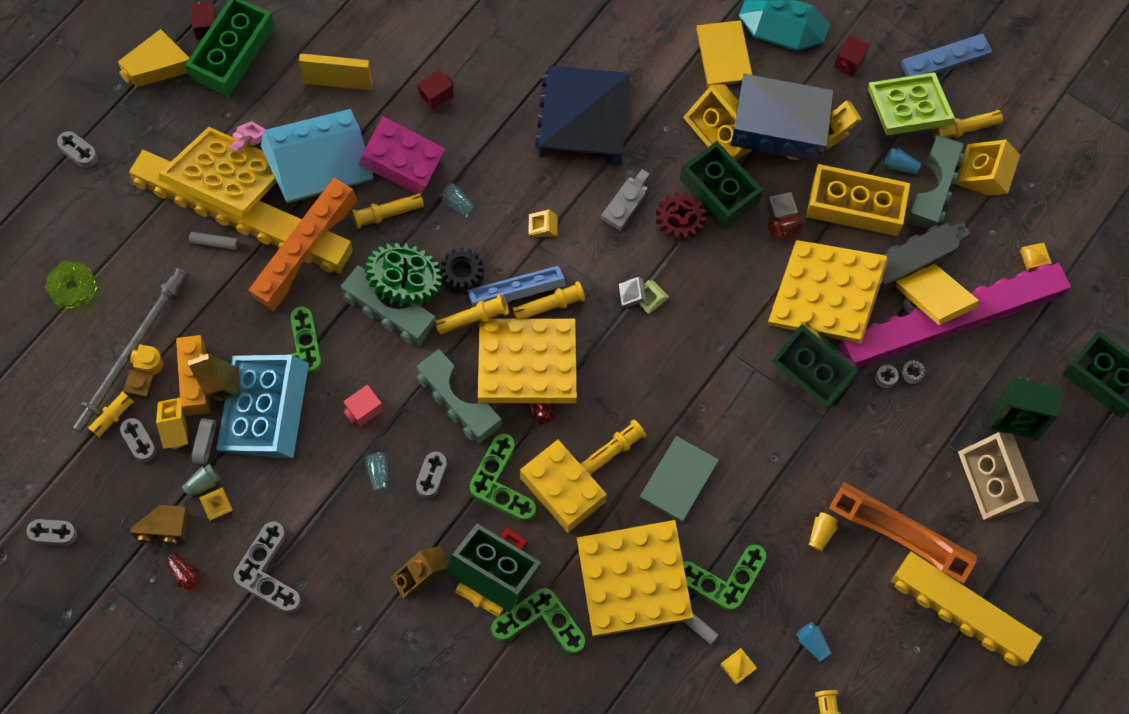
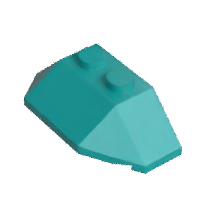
M745 0L739 14V19L743 21L754 38L794 51L823 45L830 27V23L813 5L797 0Z

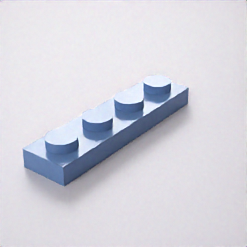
M979 34L903 59L900 65L906 77L934 72L938 74L990 57L993 51L984 34Z
M559 266L472 288L468 290V295L472 307H475L479 301L483 300L486 302L495 299L499 294H503L508 303L522 297H530L548 290H556L566 286Z

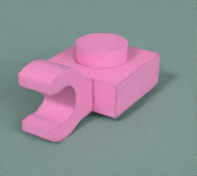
M253 121L237 127V131L232 135L236 141L230 144V147L236 151H241L246 144L257 145L261 143L263 132L266 129Z

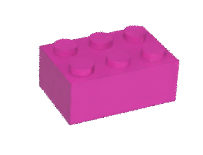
M382 116L358 165L415 194L420 193L422 195L445 148Z

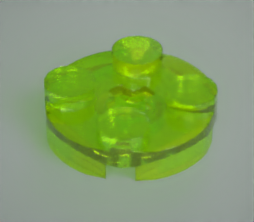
M63 260L49 273L45 288L55 304L69 309L73 308V306L79 304L82 306L89 302L95 293L96 283L91 270L85 264L77 261ZM75 280L76 287L66 289V283Z

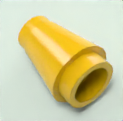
M820 512L819 517H815L809 546L822 552L838 529L837 524L839 520Z

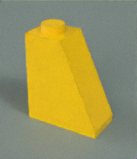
M160 29L118 61L121 68L119 73L127 83L131 81L136 87H141L188 73L185 64L189 57Z

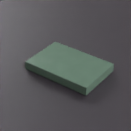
M676 436L639 499L683 523L719 459Z

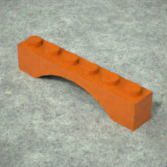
M336 178L332 179L248 289L255 300L275 311L288 294L299 268L312 248L329 229L346 217L358 201L352 188Z
M843 482L829 509L843 517L899 542L922 556L942 572L962 583H965L976 564L977 555Z

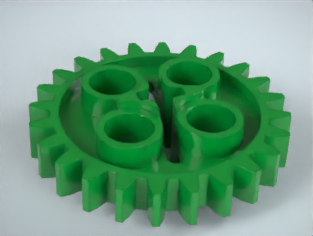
M395 243L393 248L389 244H386L385 249L379 246L377 252L372 251L371 257H368L364 271L366 273L365 280L369 281L368 287H375L374 294L382 293L381 299L390 298V304L399 301L401 307L404 302H407L409 307H412L413 302L419 306L422 305L423 301L429 303L430 298H435L436 293L439 292L443 277L440 276L441 269L437 268L439 263L431 262L432 255L425 257V250L417 252V246L409 249L407 243L404 244V247H400L398 243ZM404 261H406V269H405V273H404V281H405V283H404L403 288H401V280H402V277H403V268H402V267H403Z

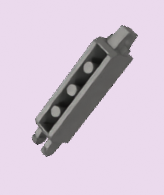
M963 222L953 226H949L948 223L940 227L935 225L928 229L926 234L922 236L914 235L901 246L897 244L889 248L887 253L883 254L887 256L888 263L878 292L883 293L895 287L896 281L930 265H939L953 258L959 244L970 235L966 225Z

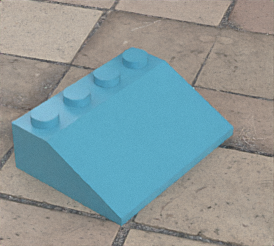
M351 109L267 129L263 132L261 148L286 203L322 194L333 178L349 187L373 181L374 179L372 171L358 165L365 150V145L360 128Z
M293 355L233 356L231 365L238 367L240 395L225 400L216 450L271 458H294L309 363Z

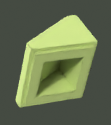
M648 280L644 284L646 301L638 304L650 314L665 302L669 296L656 282Z

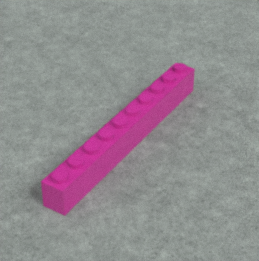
M1047 263L1038 267L1036 271L1030 273L1029 271H1024L1013 279L1003 278L995 282L993 286L986 287L984 285L976 288L971 294L979 300V307L940 326L920 308L910 311L906 316L900 317L897 315L889 318L886 323L880 325L873 323L867 326L862 344L841 340L838 347L841 352L861 368L1062 298L1068 293L1071 285L1059 263L1051 266Z

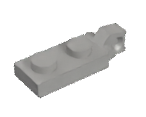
M642 169L635 179L630 177L603 212L601 219L621 231L645 198L648 187L645 185L649 181L648 177L650 174Z

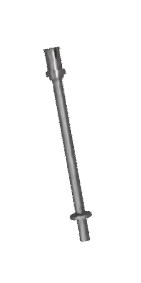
M175 268L166 284L161 285V296L89 403H81L85 410L73 427L75 431L82 433L93 415L98 417L101 415L97 408L129 362L132 351L138 348L168 301L176 299L179 295L178 290L189 276L185 271Z

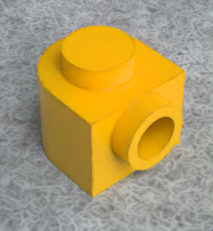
M139 344L138 351H132L130 363L133 364L134 370L157 375L163 369L164 362L156 348Z

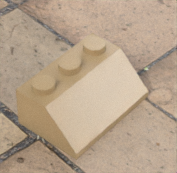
M998 432L958 451L983 520L1017 512L1039 502L1012 433Z

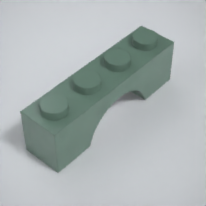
M939 135L936 136L926 165L935 173L938 187L930 192L917 194L907 220L908 224L926 230L937 224H942L946 212L942 211L943 206L948 205L952 192L948 190L950 185L954 186L958 173L955 172L956 166H961L965 153L961 152L963 143Z
M358 265L341 285L343 299L352 306L356 304L362 308V312L369 318L373 319L375 317L380 320L382 326L391 332L395 330L401 334L400 337L408 344L414 343L420 346L436 326L435 316L416 303L412 307L404 309L387 307L378 299L377 294H374L375 287H368L369 281L365 280V269Z
M440 349L416 366L418 374L416 378L424 388L428 386L432 390L434 400L439 405L444 404L446 406L449 417L455 423L458 421L464 427V434L471 441L475 439L478 444H481L502 427L501 418L488 403H466L453 394L450 386L455 376V367Z

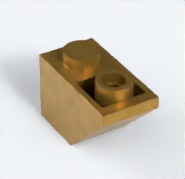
M208 353L200 354L198 358L188 361V366L206 396L223 401L240 395L238 367Z
M159 505L131 527L130 533L138 542L150 544L153 540L162 541L166 545H177L178 542L185 543L189 512L186 507Z
M441 546L421 550L391 578L402 598H406L442 577L446 572L449 560Z

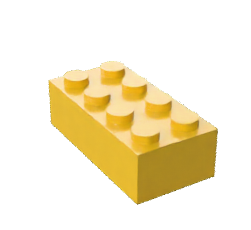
M818 164L813 178L806 217L898 237L904 223L910 183Z

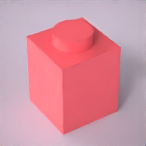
M368 385L343 401L346 409L343 411L344 415L350 423L356 422L359 428L383 412L381 401Z

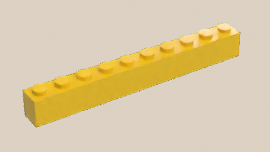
M145 150L141 151L129 171L133 184L142 190L147 188L162 199H166V197L172 199L180 207H190L203 217L210 216L223 226L230 225L235 227L241 234H251L257 237L260 242L266 245L271 243L278 246V249H280L302 220L261 201H258L242 218L159 181V172L170 161ZM327 231L312 248L304 262H314L327 272L332 273L334 271L340 274L353 252L351 241Z

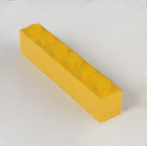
M913 552L907 555L891 580L897 590L904 594L909 593L917 598L916 601L921 606L932 608L938 612V616L942 620L949 623L953 622L960 627L962 633L969 637H976L982 641L981 644L986 649L993 652L997 651L1004 656L1006 662L1013 666L1018 665L1022 667L1026 664L1042 639L1040 635Z

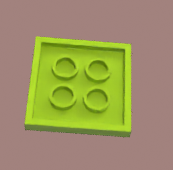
M935 72L870 82L868 84V91L886 135L954 125L955 117Z

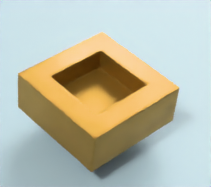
M130 369L123 392L128 396L149 399L155 379L154 374Z

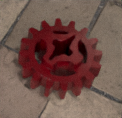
M677 191L673 198L668 194L666 195V202L663 200L659 202L660 208L656 209L657 217L655 222L660 224V232L666 230V238L673 235L674 241L677 242L678 238L682 237L683 241L686 242L689 235L694 239L696 238V232H702V225H705L706 209H701L702 201L695 202V195L688 198L687 192L680 196Z

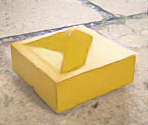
M1044 243L1025 246L1020 250L1027 271L1036 270L1047 263L1052 264Z
M223 487L199 497L209 521L233 511Z
M742 648L720 664L736 685L757 669Z

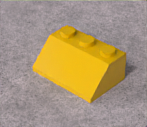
M711 85L683 118L708 147L718 141L737 161L752 151L751 149L730 146L739 101L726 85Z

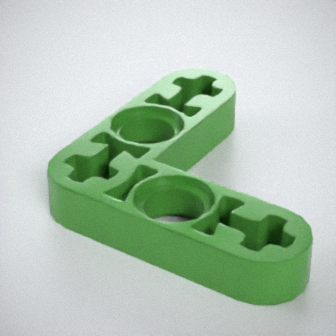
M297 307L291 313L297 353L287 355H293L307 362L306 352H310L312 360L315 362H313L312 367H308L307 375H312L321 368V357L314 320L308 308ZM301 314L305 316L306 328L303 329L298 320ZM302 336H311L313 338L312 343L308 346L301 345L299 341Z
M500 434L494 438L470 482V493L476 500L518 521L529 522L535 517L536 513L534 501L498 483L515 449L513 438L508 434ZM506 441L508 442L509 449L504 448L500 458L497 456L500 450L498 443L503 444ZM495 461L499 464V469L494 473H490L485 469V466L488 462ZM480 474H483L486 478H489L485 482L486 491L482 490L480 493H477L475 485L480 486L484 477ZM500 493H506L509 495L510 500L507 504L500 505L495 500L496 496ZM514 499H518L516 505L520 507L529 505L530 513L526 512L524 515H521V509L514 506L513 510H510Z
M759 545L748 546L727 582L692 562L684 561V570L690 569L691 576L697 579L698 574L702 575L697 586L693 585L695 579L687 577V587L690 591L728 612L735 611L741 605L766 560V552ZM754 552L759 553L758 558L761 561L756 560L750 569L747 567L751 559L748 553L754 554ZM738 572L748 574L749 582L747 584H739L736 581L735 576ZM705 580L712 581L715 584V590L711 593L703 591L701 587L702 582ZM735 587L738 589L734 597L737 603L732 602L728 605L724 595L729 596Z
M547 588L536 591L515 605L511 612L507 611L496 618L491 625L493 637L500 642H505L542 618L567 653L578 654L585 646L583 633L554 592ZM543 595L545 598L549 596V606L541 604L537 607L539 613L535 614L534 608L529 603L533 602L535 606L540 602V596ZM522 608L528 609L531 613V617L527 621H520L516 616L517 612ZM556 615H562L566 619V625L557 628L552 624V618ZM512 616L514 623L519 627L515 629L512 624L507 628L506 635L502 632L498 634V624L506 626L510 623L508 617ZM570 626L573 628L569 630L572 638L576 639L578 637L580 639L578 641L579 647L577 648L573 645L570 647L567 645L569 638L566 633L563 637L559 635L566 632Z

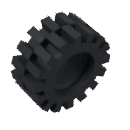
M460 248V252L453 249L451 255L447 253L445 255L446 259H442V281L444 280L446 287L449 286L450 291L453 292L455 289L457 294H461V291L464 290L465 294H468L469 289L476 288V285H481L484 269L482 259L479 258L476 252L472 254V250L469 248L467 252H464V248ZM459 264H466L472 271L468 277L458 278L453 273L454 268Z

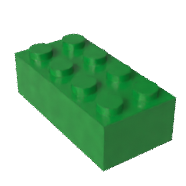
M228 0L185 64L189 78L230 97L274 30L275 25L272 13L245 0Z

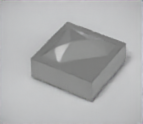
M791 192L769 197L768 202L775 221L798 215Z
M636 277L619 284L623 307L628 308L646 301L642 278Z

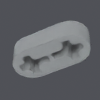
M70 131L59 135L57 143L63 154L83 168H89L96 164L98 157L95 149L90 144ZM65 142H73L75 147L73 148L69 144L65 145ZM80 152H83L85 155H88V154H89L90 157H89V158H86V157L82 158Z
M135 418L125 420L120 427L121 435L138 461L142 463L150 462L156 456L157 450L139 420ZM131 426L136 428L135 430L138 434V437L135 439L132 436V434L129 433L130 431L128 428ZM143 443L148 448V454L140 453L141 449L138 444Z
M201 419L193 447L192 463L207 464L216 430L215 420Z
M431 452L424 460L416 481L417 493L422 498H433L439 491L447 469L446 457L442 453ZM436 459H439L442 466H437L435 472L432 473V464L430 462H435ZM430 477L432 478L431 486L433 489L429 488L425 492L422 484H427Z
M37 519L32 521L26 529L28 537L34 543L41 545L68 546L77 537L75 527L67 521ZM41 526L44 531H49V533H40L39 537H37L34 531L39 530ZM64 528H66L70 535H65L64 539L59 534H55V532H63Z

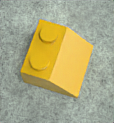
M1007 140L967 144L955 183L958 186L988 196L1008 194L1020 154Z

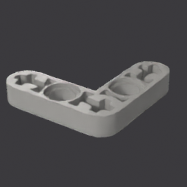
M274 521L265 524L236 568L234 579L242 589L282 612L289 614L296 612L300 608L301 599L299 594L294 589L264 573L285 539V531L282 525ZM277 529L279 537H272L269 542L270 546H273L271 549L266 544L261 543L262 540L267 543L270 539L269 530L275 531ZM264 549L267 552V556L263 561H255L253 559V554L256 550ZM250 561L251 564H253L255 567H258L259 569L256 570L253 567L250 571L252 579H246L244 582H242L243 579L240 575L242 573H248L251 567L247 563ZM266 582L273 583L275 586L274 592L270 595H263L261 593V586ZM281 588L283 589L281 594L284 597L290 598L291 595L293 596L294 605L288 604L285 607L284 600L277 597Z

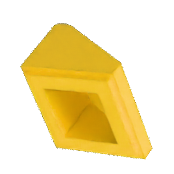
M545 210L529 214L530 237L557 236L558 217L551 210Z

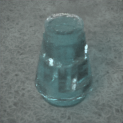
M454 183L448 185L440 195L443 203L465 217L475 208L459 185L456 186Z
M385 453L366 455V462L364 464L373 485V490L388 488V458H386Z

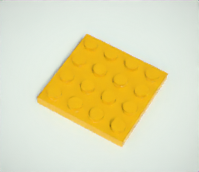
M211 127L202 132L159 172V181L241 218L277 183L262 150L246 144L241 151H236L230 147V144L236 141L235 138Z
M796 240L768 321L769 325L796 331L802 323H808L824 337L862 344L888 263L887 256Z
M490 319L487 322L480 320L478 403H576L575 319Z
M675 520L577 538L593 638L693 620Z

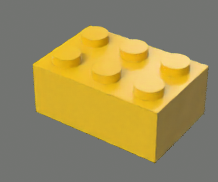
M556 440L520 469V479L567 533L606 502L607 494L559 440Z

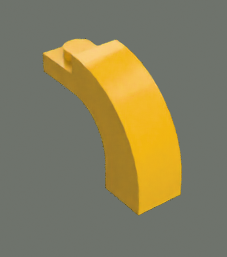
M845 101L831 113L826 150L849 135L848 131L862 120L851 101ZM787 156L788 159H798V158H793V157H788V156Z

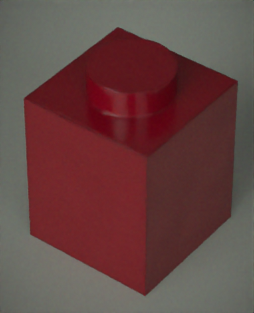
M199 2L190 5L192 28L196 40L203 39L217 18L213 2Z
M849 35L837 55L834 67L845 74L854 76L864 60L870 44Z
M438 69L417 83L418 95L431 110H434L454 96V82L449 75H444Z

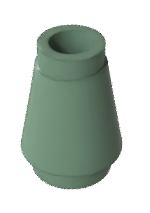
M211 464L203 465L182 488L192 498L194 495L196 496L217 486V482L221 478Z

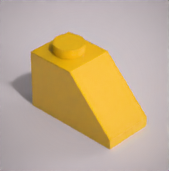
M180 398L158 402L156 424L163 449H177L188 444L186 415L181 408Z

